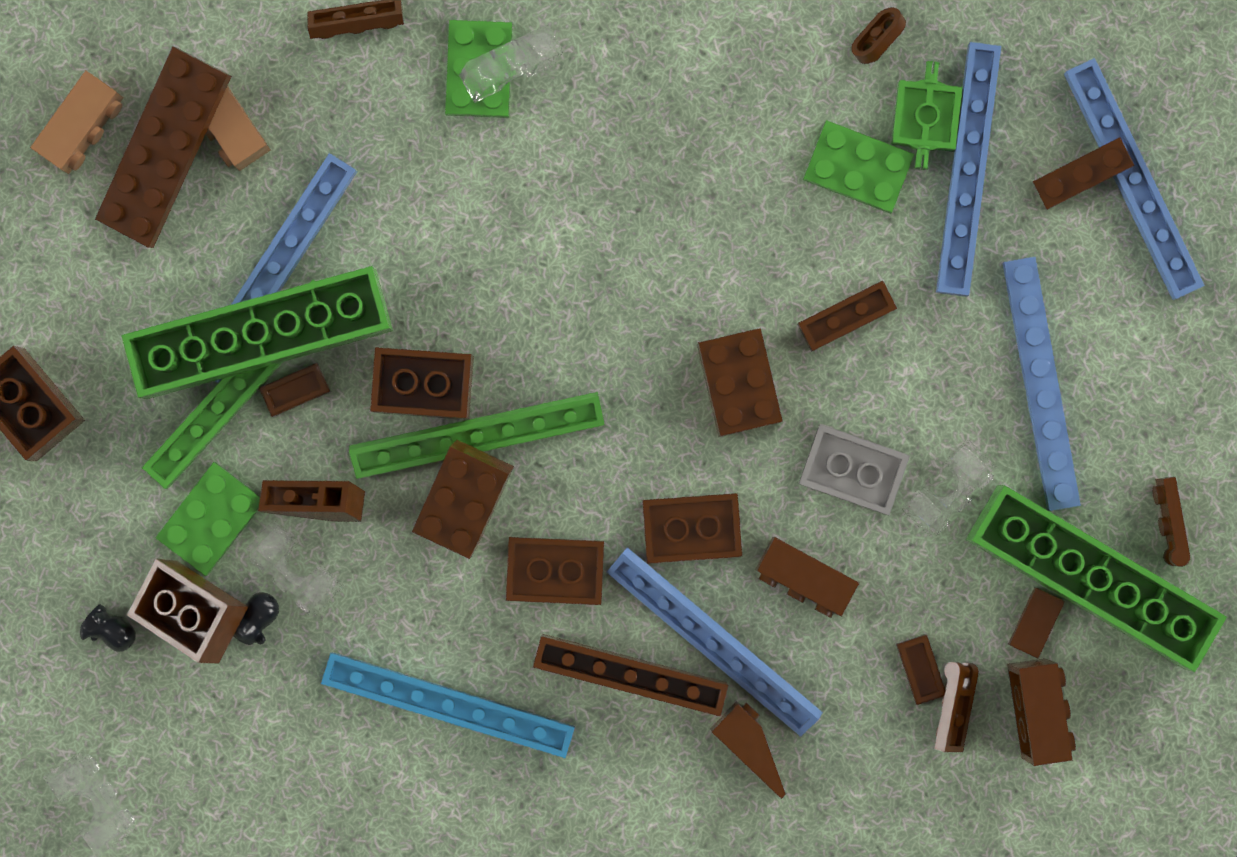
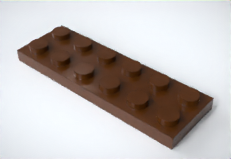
M172 46L95 220L148 248H154L230 82L231 75Z

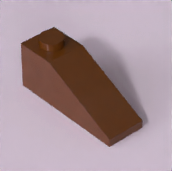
M263 480L258 511L261 513L334 522H361L365 491L350 481Z
M736 701L710 730L782 799L786 793L763 729L756 720L760 715L747 702L741 706Z

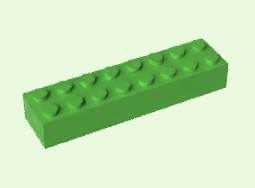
M373 266L127 333L121 335L137 396L147 400L393 331L377 270Z
M997 485L965 539L1167 660L1191 672H1196L1227 616L1005 485Z

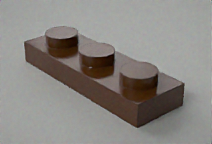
M378 0L307 11V28L310 39H328L334 35L346 33L360 34L366 30L378 28L391 29L397 25H404L401 0Z
M1119 137L1033 181L1048 210L1135 165Z
M882 280L799 322L797 325L812 352L896 310L897 307Z

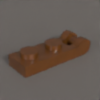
M1176 477L1155 479L1156 486L1152 488L1155 504L1160 505L1162 517L1158 519V526L1161 535L1166 536L1168 546L1163 554V559L1170 566L1183 567L1190 561V552Z
M949 662L944 669L945 677L948 680L945 695L942 699V711L939 726L936 729L934 749L942 752H963L979 670L973 663Z

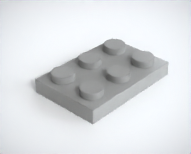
M819 424L798 484L889 516L910 455Z

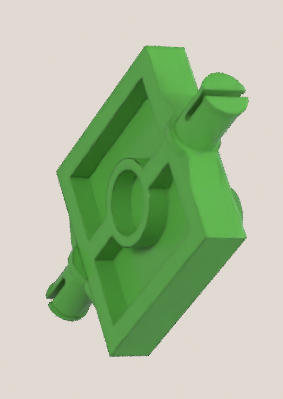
M933 61L926 62L925 80L916 82L899 80L897 87L891 144L909 146L917 150L914 168H921V170L928 169L929 151L943 150L954 152L956 150L963 87L949 86L937 81L940 63L936 61L934 63Z

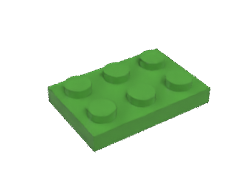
M449 20L446 116L509 118L512 22Z
M826 120L803 180L891 214L914 154Z
M213 462L155 538L204 576H208L258 511L260 496L219 464Z

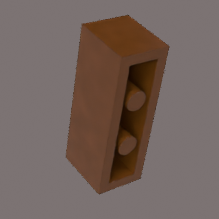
M772 537L755 568L756 571L761 573L758 578L759 580L774 588L778 583L789 588L787 595L802 603L808 598L817 603L816 611L829 618H832L834 613L842 617L859 585V582L776 537Z

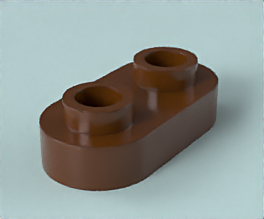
M890 7L879 12L854 40L851 50L860 63L869 64L877 61L896 38L901 35L906 26V20L899 9Z

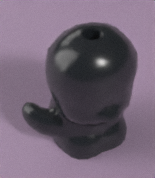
M259 592L251 596L246 603L248 609L234 634L238 641L246 645L254 643L264 644L266 639L262 630L269 626L279 614L277 600L268 593Z
M101 604L97 605L90 612L80 627V637L82 640L91 637L92 641H96L100 638L107 647L116 652L128 650L136 639L134 628L124 621L121 616H110L107 614L106 608Z

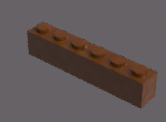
M546 634L541 635L533 668L720 717L729 686L727 682Z

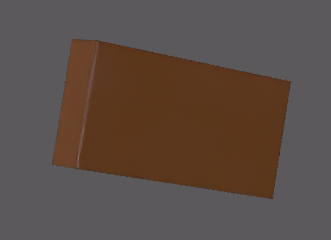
M318 363L259 388L271 417H275L331 392Z
M1034 587L1008 645L1039 659L1065 601Z
M927 634L897 643L896 646L916 705L943 697L946 690Z

